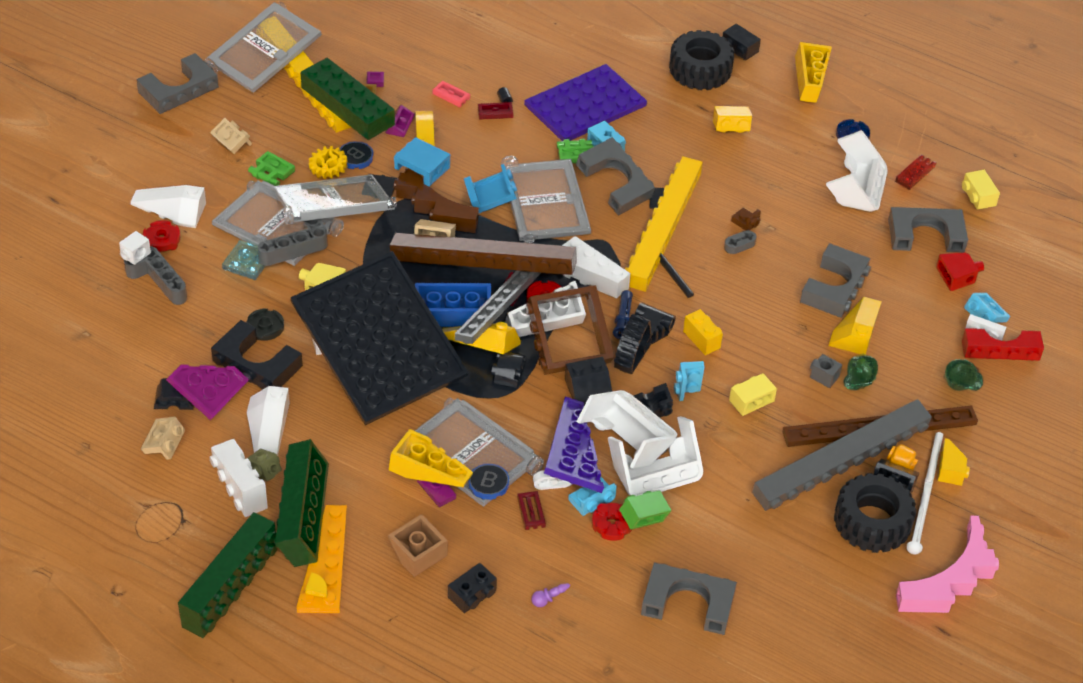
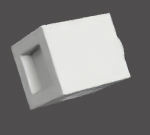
M137 231L119 243L121 257L134 265L151 253L149 239Z

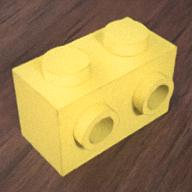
M985 169L965 173L962 189L967 193L976 209L996 206L1000 192Z
M762 373L751 377L743 383L734 385L731 388L729 401L744 416L774 402L777 388Z

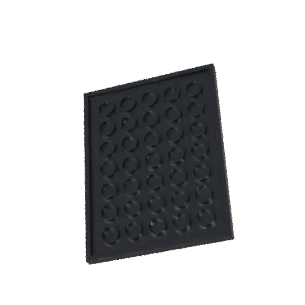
M393 251L294 295L290 299L365 426L461 380L469 374Z

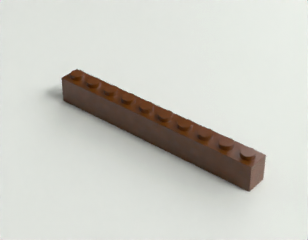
M395 233L390 243V252L393 251L399 261L566 275H573L577 264L576 247L405 233Z

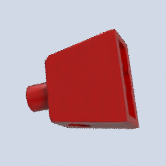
M969 253L939 254L936 268L949 290L954 291L974 284L978 272L984 271V263L981 260L974 262Z

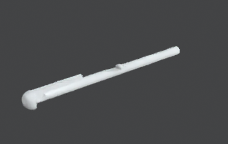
M937 432L935 435L912 541L907 543V550L913 555L919 554L923 549L920 540L943 440V433Z

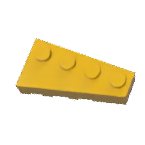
M799 43L795 55L800 101L817 102L823 85L832 49L831 46Z

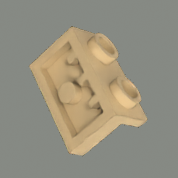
M224 118L210 132L233 154L245 142L249 146L252 145L248 133L243 129L239 131L240 127L233 120L229 122Z
M176 417L156 419L141 450L144 454L161 452L167 460L171 459L185 429Z

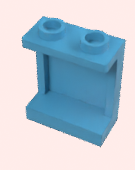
M415 137L401 151L395 154L394 168L399 170L402 166H405L423 175L424 184L430 187L450 168L451 154Z
M504 164L501 165L502 172L473 183L471 176L464 178L473 207L479 208V213L517 199L515 195L517 188L515 182L511 181L513 175L510 168L506 169Z

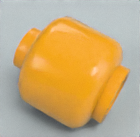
M899 444L897 447L893 446L887 457L889 462L914 470L918 462L915 459L916 451L903 444Z

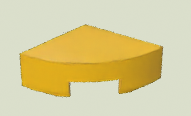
M311 572L305 589L306 594L327 598L326 582L321 576Z

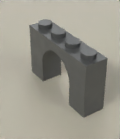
M196 53L181 59L182 73L190 80L183 85H165L152 73L136 79L138 93L159 114L219 88L217 74Z
M613 137L579 154L576 165L586 177L604 168L617 169L627 177L628 183L613 191L608 200V204L618 216L652 198L655 189L653 182L648 180L643 174L642 169L637 167L631 156L626 154L620 143L616 142Z
M891 207L888 223L893 250L911 251L914 239L912 229L919 226H928L938 230L943 235L947 252L965 253L968 236L962 209Z
M829 243L823 253L820 268L843 276L847 283L840 286H832L809 278L802 290L800 303L842 318L845 311L849 312L852 305L851 300L856 299L859 291L857 289L862 288L865 281L864 277H868L871 271V266H869L870 258Z
M654 562L642 603L641 615L662 620L667 600L672 594L684 590L693 591L701 595L708 605L704 630L725 635L737 582Z

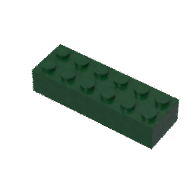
M328 57L300 72L301 88L367 140L395 125V109Z
M311 439L289 444L284 482L281 487L282 497L279 503L280 511L279 518L277 519V533L274 538L276 547L283 552L286 559L294 567L318 561L329 463Z
M255 512L251 514L179 600L178 607L182 628L201 638H204L208 632L213 631L220 617L226 615L233 601L239 599L242 590L251 584L255 574L261 571L269 557L276 553L278 548L274 541L276 536L275 522Z

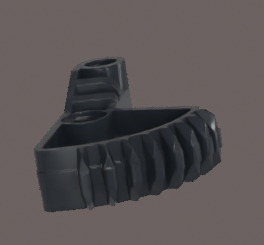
M640 303L635 314L630 316L624 328L615 354L614 368L633 374L651 344L669 335L675 324L676 316Z

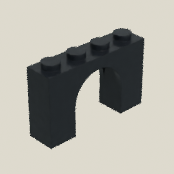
M242 320L211 347L212 360L217 365L225 368L227 366H235L249 379L248 382H252L262 390L268 386L282 387L303 366L302 353L288 345L280 350L272 359L265 362L255 363L242 357L243 354L257 342V333L255 327Z

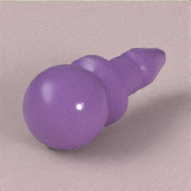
M560 584L558 587L550 589V591L547 588L544 591H536L531 598L533 605L536 607L546 606L548 601H553L552 597L565 592L570 587V584Z

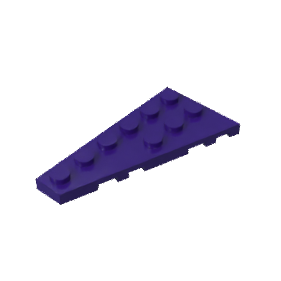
M565 396L544 474L602 493L604 484L600 479L601 471L597 467L598 459L593 439L590 438V427H588L587 422L580 424L577 422L585 405L581 401Z

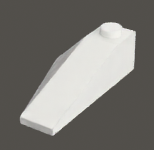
M268 386L250 397L247 418L254 453L261 448L274 452L278 456L290 404L288 388Z

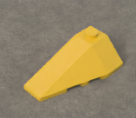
M863 297L833 330L829 346L866 356L882 301Z

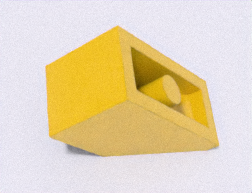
M945 438L941 450L938 481L962 486L964 478L968 479L970 467L967 466V457L950 439Z

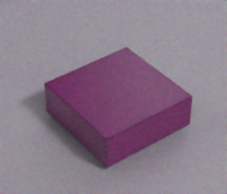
M368 71L367 84H376V87H384V72Z

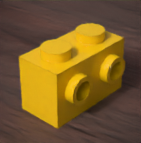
M714 107L713 124L716 131L723 133L728 131H736L738 133L750 131L752 114L749 107Z
M699 309L685 316L683 332L705 356L721 348L722 330L711 321L708 315Z

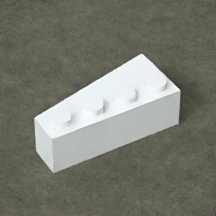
M576 236L562 245L576 247L577 264L573 275L563 274V276L569 279L571 277L576 278L583 285H596L598 291L614 298H618L622 291L629 289L630 273Z
M231 439L211 447L212 456L209 457L213 468L217 467L221 482L225 481L228 495L234 497L236 509L238 511L241 510L244 517L250 516L253 512L258 513L268 509L265 482L263 479L259 480L258 472L256 469H252L251 462L248 458L245 459L244 453L236 441Z

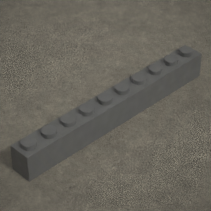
M917 399L755 482L752 493L765 511L771 508L776 509L784 501L795 499L801 492L812 490L820 482L826 483L834 475L845 473L849 467L862 464L870 456L874 458L886 448L891 449L897 442L901 440L906 441L917 432H924L929 427L932 416Z

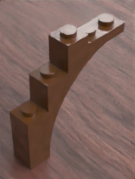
M409 168L405 169L404 173L400 172L398 179L394 181L396 197L412 199L411 203L414 205V212L430 214V219L433 221L456 224L455 230L476 233L479 217L478 207L459 204L441 196L431 187L424 184L421 174Z

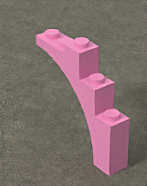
M970 516L967 525V546L956 563L930 578L899 582L896 592L898 612L949 613L951 605L955 603V595L971 596L973 588L977 586V578L993 579L995 571L999 568V560L995 558L994 549H987V542L983 540L984 526L980 524L979 516Z

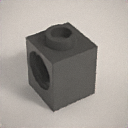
M822 354L818 359L813 360L810 366L812 370L810 378L831 388L840 377L843 364Z

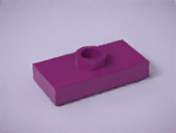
M417 480L439 508L456 499V493L449 485Z

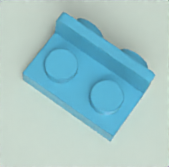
M973 293L964 306L971 315L994 323L1007 322L1011 317L987 293Z
M703 361L680 363L679 371H676L677 383H674V393L678 394L679 401L684 400L685 392L701 391L705 368Z
M600 477L601 482L604 484L602 493L582 487L569 494L568 500L584 516L589 512H594L599 504L612 502L616 498L617 486L614 483L608 485Z

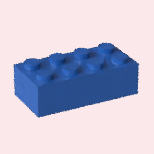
M415 283L417 291L439 326H462L491 297V283Z

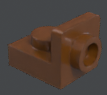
M742 208L732 216L731 222L745 231H750L753 227L755 228L759 225L761 211L757 209L751 213L747 209Z

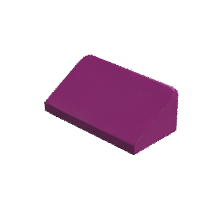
M400 105L395 110V125L387 129L385 133L404 137L415 114L403 105Z

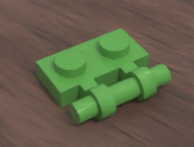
M585 138L577 141H569V139L557 141L559 160L571 159L572 163H577L579 154L593 147L592 140H585Z
M269 151L256 160V168L250 166L248 172L253 177L262 179L274 186H279L280 184L277 178L284 181L295 172L293 164Z

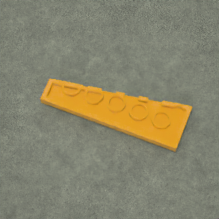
M326 505L318 561L308 565L297 603V613H340L347 505ZM311 572L318 574L326 582L327 598L306 594L305 589Z

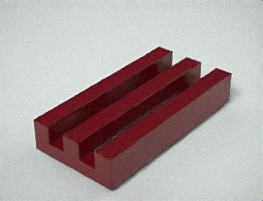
M512 102L478 104L479 120L513 118L514 116Z
M538 491L518 493L517 498L525 530H529V527L537 529L538 526L545 528L546 522ZM530 497H534L539 520L535 518ZM523 498H526L531 521L528 520Z

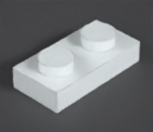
M971 314L966 324V328L985 329L991 337L998 340H1003L1006 326Z

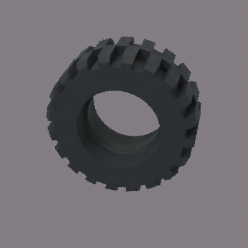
M696 30V32L689 31L687 34L680 35L671 46L670 73L677 82L680 81L681 85H686L690 89H716L725 84L731 77L734 49L725 37H720L718 33H711V31L707 30L706 32Z
M867 473L865 476H856L854 480L850 479L842 486L838 495L834 513L836 528L838 532H841V536L845 540L850 541L849 544L854 547H860V550H872V553H878L880 550L888 552L891 548L896 549L908 539L916 516L915 500L912 498L911 492L908 489H904L905 486L901 482L897 483L890 476L887 478L884 477V474L873 475V473ZM866 506L877 507L887 512L891 518L874 519L866 516L859 508Z

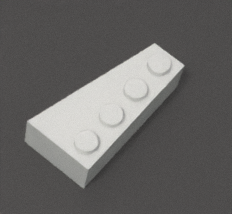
M576 281L569 283V285L563 288L560 287L554 292L577 289ZM581 297L538 304L544 331L582 324L586 316ZM526 304L509 312L505 321L508 326L515 328L519 337L534 334L530 330L531 319L530 315L526 313Z

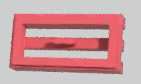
M444 81L433 89L434 95L458 107H461L462 103L465 104L466 100L470 99L469 93Z

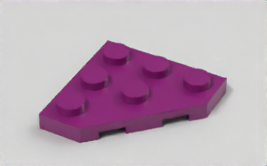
M181 364L166 380L211 421L249 379L235 366L221 368L209 365L194 367Z

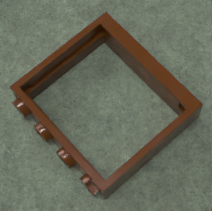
M596 285L530 296L526 302V313L530 315V330L535 335L534 346L535 350L539 351V365H541L544 375L564 372L567 363L603 357L605 363L608 364L615 358ZM585 296L600 355L552 363L538 304Z

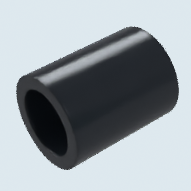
M502 87L497 91L501 103L513 102L508 88Z

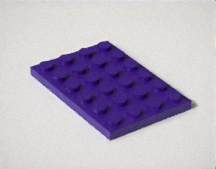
M604 64L526 99L524 105L561 141L564 139L571 141L588 133V128L603 121L610 123L647 106V100L613 69Z

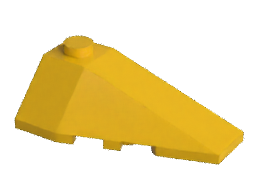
M497 322L491 324L473 344L466 345L505 354L519 346L521 340L514 327H510L504 322ZM461 326L442 329L448 340L463 343L455 340V332Z
M411 429L408 430L390 455L389 471L409 479L464 487L473 475V472L457 459H451L446 455V451L443 448H437L433 445L429 437Z

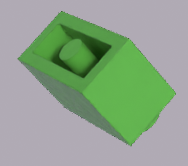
M660 490L654 492L647 491L638 496L630 495L624 500L623 505L619 509L631 530L663 522L672 511Z

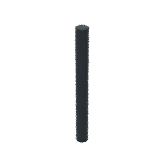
M660 253V263L688 298L694 296V293L664 255Z

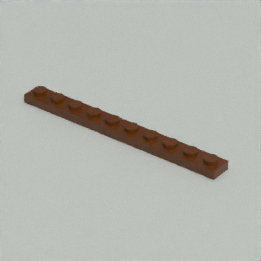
M972 405L927 410L932 418L929 422V427L925 431L977 425L978 419ZM883 416L783 427L782 433L787 447L835 442Z

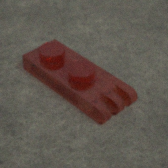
M921 154L896 176L895 182L910 190L934 169L937 163L934 161L930 163L931 159L929 158L924 160L925 156Z

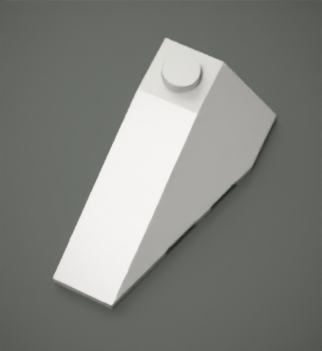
M181 185L136 190L131 200V205L148 213L154 212L162 219L168 218L178 226L196 228L206 205L205 189L203 187Z

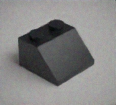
M603 357L566 364L565 382L572 399L581 401L585 405L590 395L612 392L609 370Z

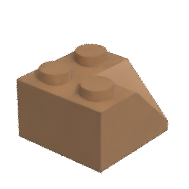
M422 514L388 535L401 564L414 577L445 558L448 553V541Z

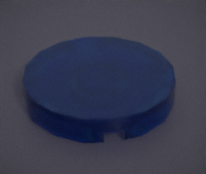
M847 119L838 124L836 137L839 139L862 130L869 139L870 129L862 121L855 122L854 119Z

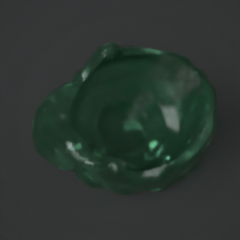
M864 353L850 358L846 370L847 376L843 380L844 386L850 390H859L873 384L878 373V361Z
M956 359L949 362L946 366L944 379L953 390L963 391L970 389L977 391L983 386V376L979 368L967 359Z

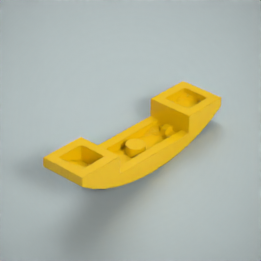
M415 111L417 138L435 146L433 111Z

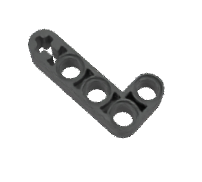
M322 220L304 221V230L260 242L257 247L259 263L263 266H270L324 250L328 246L327 229Z
M150 246L151 253L135 265L128 260H124L125 272L128 278L136 279L148 274L173 304L181 305L187 301L185 282L155 247Z

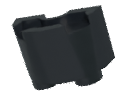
M509 351L505 354L497 353L498 363L493 364L491 372L492 375H495L494 383L517 388L521 371L526 363V356Z
M167 378L160 380L156 390L154 409H168L170 406H176L179 410H194V405L166 380Z
M666 383L654 387L653 391L648 394L641 392L634 395L637 400L659 418L669 416L673 412V399Z

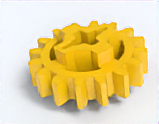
M324 146L323 150L317 149V153H312V157L309 158V168L312 174H316L317 178L323 176L324 180L327 177L333 179L334 175L339 177V172L344 173V168L348 167L347 156L344 151H340L339 147L333 149V146H330L327 149Z

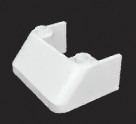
M862 130L839 138L837 142L846 152L844 164L851 171V174L827 182L826 186L835 196L836 201L842 206L869 212L878 210L888 171L885 161Z
M622 390L590 395L577 420L579 424L593 422L594 426L602 431L612 429L633 446L636 452L634 454L635 458L630 465L632 469L651 465L677 437V432L633 395Z
M682 416L677 417L681 436L677 437L668 447L670 456L657 459L651 465L635 469L630 467L633 459L625 454L623 441L608 437L614 469L629 495L638 496L647 491L654 492L660 490L662 492L696 482L702 477L703 466L693 420Z

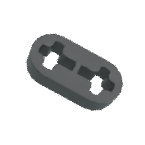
M749 230L737 233L726 238L724 249L730 254L745 251L755 246L757 236Z

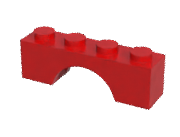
M965 328L962 338L964 358L1040 361L1044 350L1041 331L1022 330L1016 339L1002 341L991 337L985 329Z

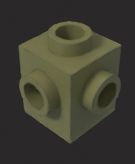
M260 448L248 457L252 469H256L259 479L269 481L282 471L279 463L280 459L274 452Z

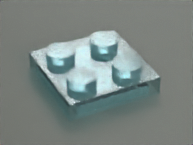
M241 240L238 241L222 263L223 270L253 280L258 278L266 266L259 263L258 246Z

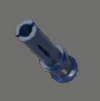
M624 290L621 293L619 314L615 318L616 327L613 330V335L617 339H621L627 321L630 319L633 293L629 290Z

